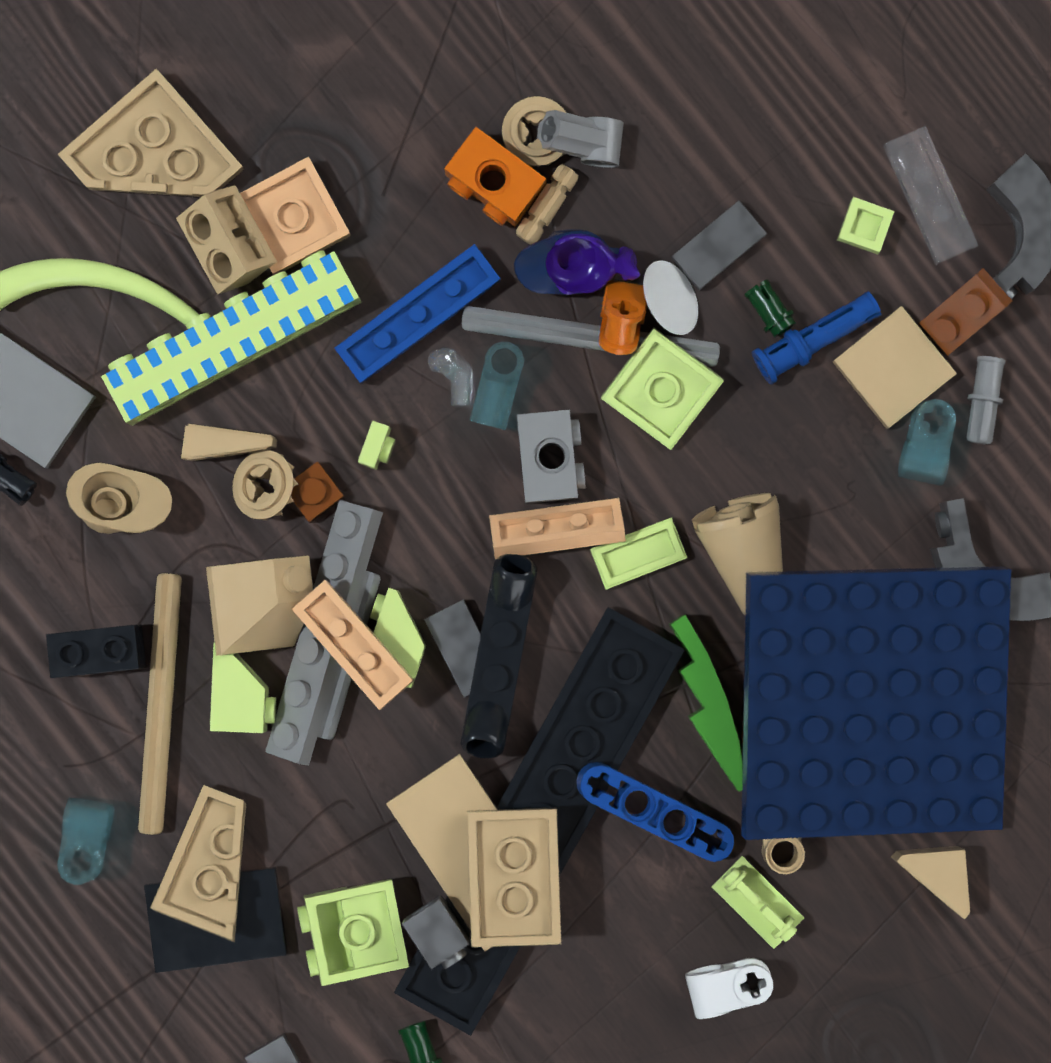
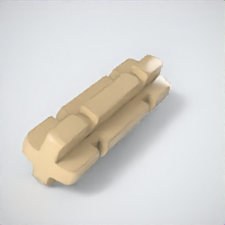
M561 164L557 167L551 176V184L547 183L528 211L530 216L528 219L524 218L517 228L516 235L530 245L538 242L544 233L542 228L544 225L548 227L565 201V193L567 191L571 192L578 181V174L565 165Z

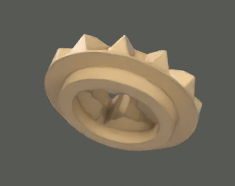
M535 96L520 100L510 108L503 121L502 136L505 147L530 167L549 166L564 155L563 153L542 149V143L539 139L525 146L529 131L526 128V124L522 122L523 120L528 124L531 123L537 126L544 119L547 111L557 110L566 113L557 102L545 97Z
M271 450L256 451L247 456L237 468L233 479V496L236 505L246 516L268 521V518L283 515L282 509L286 504L294 502L291 494L293 487L298 485V483L293 478L292 470L294 466L287 462L284 455ZM256 478L268 479L269 483L273 485V489H275L274 493L264 492L263 487L256 481Z

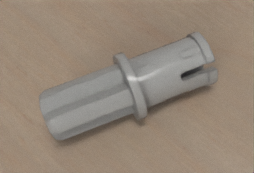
M977 356L973 394L968 395V400L972 401L966 438L972 443L986 445L991 444L993 441L997 407L999 404H1003V399L999 398L1005 359Z

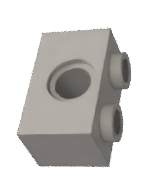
M570 410L518 414L517 422L525 504L578 499V489H586L583 463H575L573 446L581 445L579 419L571 420ZM556 445L561 448L565 459L560 467L548 469L541 464L539 453L545 446Z

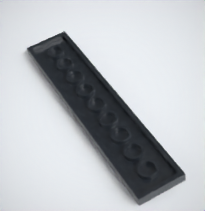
M609 607L606 608L496 807L498 810L557 809L559 876L598 807L586 800L578 791L576 782L578 773L584 766L594 762L606 764L616 770L620 768L685 650ZM602 772L598 778L591 776L588 779V784L593 788L591 794H595L598 789L607 791L610 785L603 780L605 773ZM447 896L445 899L446 903L470 938L469 945L463 948L467 955L444 969L441 963L431 969L419 949H417L394 993L471 1036L521 946H492L487 951H484L482 947H472L471 930Z

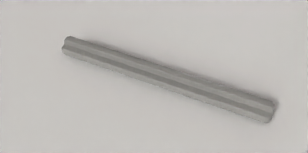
M467 306L463 310L461 324L462 328L467 331L605 351L598 341L600 325ZM640 331L638 347L648 335L647 332ZM665 335L704 365L710 367L717 365L720 354V345L718 343Z

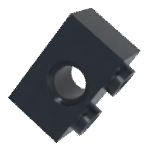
M142 624L46 634L50 678L147 668Z

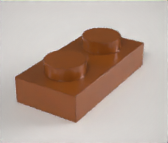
M982 268L919 324L948 356L1004 310L1012 300L987 271Z

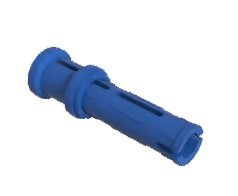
M867 291L854 301L840 307L800 331L796 329L786 331L783 339L764 350L760 348L753 350L752 356L765 380L772 385L778 381L777 376L798 364L802 367L809 364L812 354L853 332L860 326L882 315L881 309L873 295Z

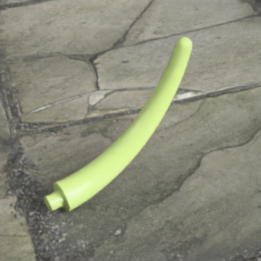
M73 258L43 259L22 263L0 271V310L26 295L41 290L64 286H89L114 290L141 299L170 314L184 325L191 319L199 316L187 303L157 283L129 270L102 262Z

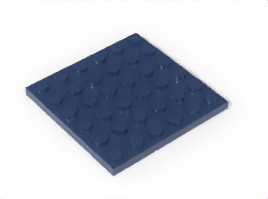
M1000 566L746 572L741 835L745 840L1003 830L1011 593L1010 568Z

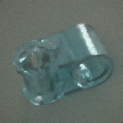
M926 400L914 408L911 414L907 438L899 460L898 477L939 486L943 485L948 471L950 447L956 424V414L949 403L943 400ZM934 408H937L936 415L943 418V423L940 426H934L932 431H930V423L923 421V416L925 413H932Z
M73 797L68 798L63 816L62 840L58 858V871L66 882L73 885L84 884L96 879L101 873L106 846L112 829L114 804ZM82 852L84 853V861L90 862V869L84 870L78 875V867L71 865V859L79 857Z

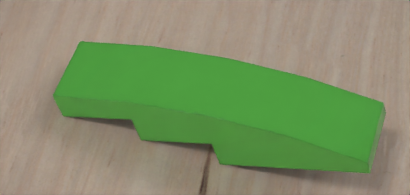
M681 615L669 623V626L692 661L678 671L702 706L688 715V718L734 788L740 792L742 790L743 761L740 742L728 700L709 654L687 616Z

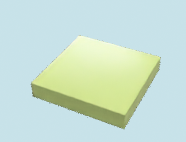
M653 327L602 394L601 399L672 450L724 382V379Z

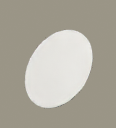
M661 260L653 262L647 268L643 280L647 305L657 322L667 331L676 335L688 334L694 329L698 320V302L694 289L685 274L672 263Z

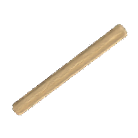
M161 573L157 576L138 825L140 833L151 835L162 833L164 827L182 583L181 576L177 574Z

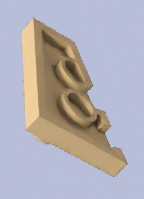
M203 785L151 909L235 942L246 811L244 800Z

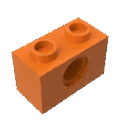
M477 127L473 129L444 168L445 175L450 179L447 186L466 200L471 195L485 205L482 209L483 213L501 226L507 221L516 227L546 185V178ZM488 171H498L506 179L503 187L496 191L485 189L480 181L482 176Z

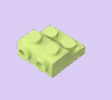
M392 879L304 895L305 906L297 907L302 933L311 932L314 949L306 950L311 977L319 975L322 986L409 967Z

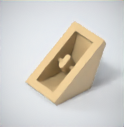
M959 846L898 850L891 856L894 861L960 917L965 919L970 914L965 849Z

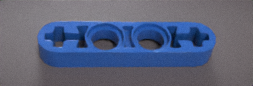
M599 762L589 763L578 773L576 780L577 789L590 803L705 860L712 862L721 861L731 853L734 846V836L731 830L720 821L606 764ZM602 772L605 773L603 780L619 789L616 797L602 789H598L595 794H591L593 788L588 784V779L591 776L598 778ZM622 780L625 783L620 787V781ZM633 791L645 792L648 803L644 811L639 814L628 813L625 808L626 797ZM615 798L614 805H610L609 803ZM672 810L683 811L686 818L684 827L677 833L666 832L663 825L664 817ZM697 819H701V821L696 825ZM695 827L710 835H713L718 829L717 836L722 840L719 847L712 845L706 851L708 844L699 837L692 835Z

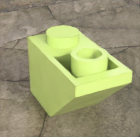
M388 588L386 596L378 593L370 615V619L377 621L373 633L414 679L407 686L412 688L426 644L400 592Z

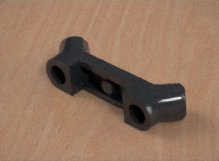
M518 554L501 555L495 560L461 736L460 745L463 750L469 755L480 759L496 758L504 751L538 568L531 559Z

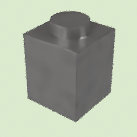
M439 895L404 918L402 925L431 969L440 963L446 969L467 955L463 948L469 945L470 938L442 895Z

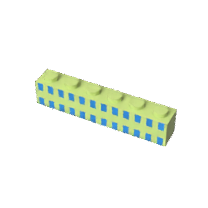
M324 250L316 252L301 262L302 269L290 275H287L286 271L279 272L262 283L264 289L251 296L247 292H243L227 300L224 303L226 309L212 317H210L208 312L196 316L185 324L188 330L172 338L170 333L161 335L146 345L149 351L136 358H133L132 354H127L111 362L108 365L110 372L101 377L125 422L132 426L362 303L335 252L333 251L326 255Z

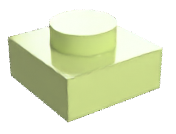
M853 197L837 240L878 255L895 211Z
M372 420L358 459L359 464L377 470L379 462L388 463L396 440L389 437L391 432L389 426Z

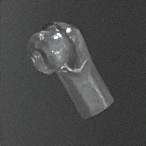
M442 347L441 349L433 350L428 357V365L433 372L442 373L451 381V406H473V369L471 365L455 349Z

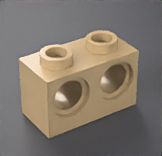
M236 185L204 194L176 218L217 295L249 284L277 262Z

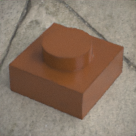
M318 461L294 478L298 485L293 487L291 497L309 523L345 497Z

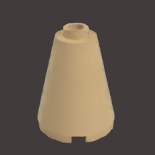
M771 493L752 494L728 501V507L716 512L715 506H712L698 513L692 519L697 536L744 615L746 608V572L783 571L779 503L775 495L771 497Z

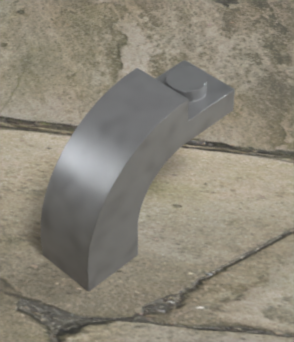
M1025 153L986 190L1008 213L1015 229L1016 242L1013 255L1003 270L993 278L1011 299L1018 293L1013 287L1014 284L1027 295L1038 287L1051 269V183L1038 165Z
M964 498L939 503L941 512L935 513L936 528L940 538L946 537L947 546L930 549L935 567H986L980 561L973 548ZM1050 573L1011 578L1010 620L1030 621L1050 618Z

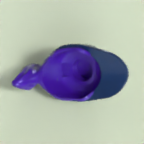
M580 229L555 231L548 238L524 248L514 262V271L520 283L530 291L541 294L572 295L592 293L604 287L617 273L622 276L623 280H634L640 276V272L637 269L636 255L631 248L609 247L596 234Z

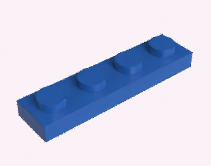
M474 244L334 349L360 384H363L499 283L501 278Z

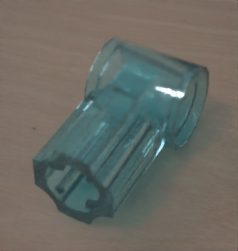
M499 342L488 349L469 421L503 430L507 429L520 375L524 366L522 351L515 344ZM499 350H510L517 358V366L509 374H500L492 367V357Z

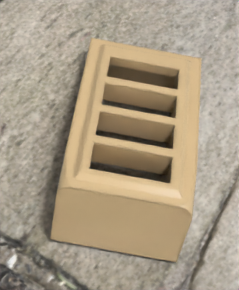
M188 424V426H185L181 459L197 461L271 450L276 448L277 439L268 434Z

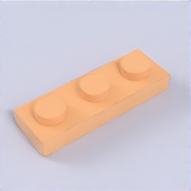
M619 498L489 515L495 559L505 554L523 556L626 541Z
M324 580L292 608L293 612L379 710L383 709L414 681L328 580Z

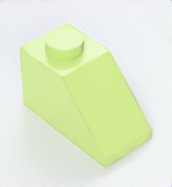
M214 642L210 731L267 732L268 723H275L276 697H269V687L238 653L216 656Z

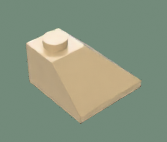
M309 556L206 567L216 656L295 646L304 623L293 612L292 608L313 591Z

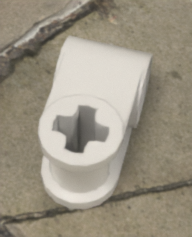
M746 958L722 965L704 966L685 974L697 1019L717 1017L732 1010L759 1005L771 996L773 990V979L768 966L762 960L756 958ZM750 972H755L757 979H761L758 981V988L755 990H750L748 984H745L747 981L746 974Z

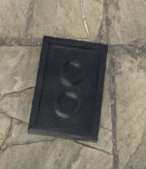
M276 867L240 872L235 942L151 909L161 882L144 885L155 973L286 956L288 954Z

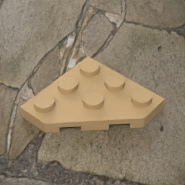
M157 68L58 154L89 190L202 197L204 194L222 189L244 170L238 160Z

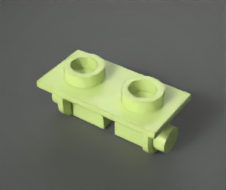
M743 856L711 886L773 949L782 941L787 942L797 932L795 927L804 919Z

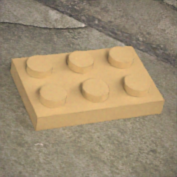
M557 809L467 811L471 946L561 944Z

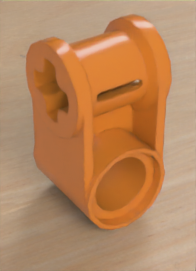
M610 280L606 284L600 315L602 322L598 340L599 345L605 351L615 355H628L636 351L641 324H644L647 309L643 285Z

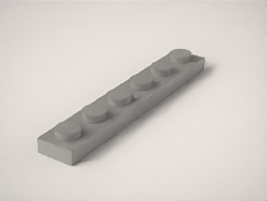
M339 500L313 590L324 580H328L348 605L355 610L383 512ZM305 624L299 635L276 713L275 723L273 724L265 752L297 764L309 766L339 663Z

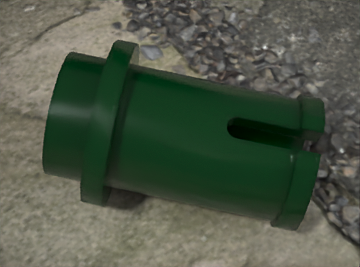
M766 279L760 282L761 286L755 285L744 296L750 301L766 326L763 329L765 333L771 332L773 337L776 338L796 324L792 318L795 313L793 310L788 311L771 287L769 280Z
M425 1021L398 1030L410 1063L443 1062L441 1057H436Z

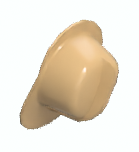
M95 463L85 465L75 471L67 485L66 497L70 508L89 528L99 533L112 534L121 531L142 533L153 530L162 524L171 512L172 496L169 488L159 478L147 473L111 464Z

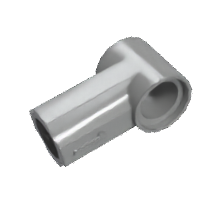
M552 110L547 111L544 119L539 123L537 139L541 141L542 149L580 157L582 164L601 168L619 167L624 122L608 117L594 116L585 118Z

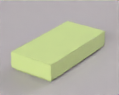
M672 517L625 535V542L603 544L590 549L605 590L687 558Z

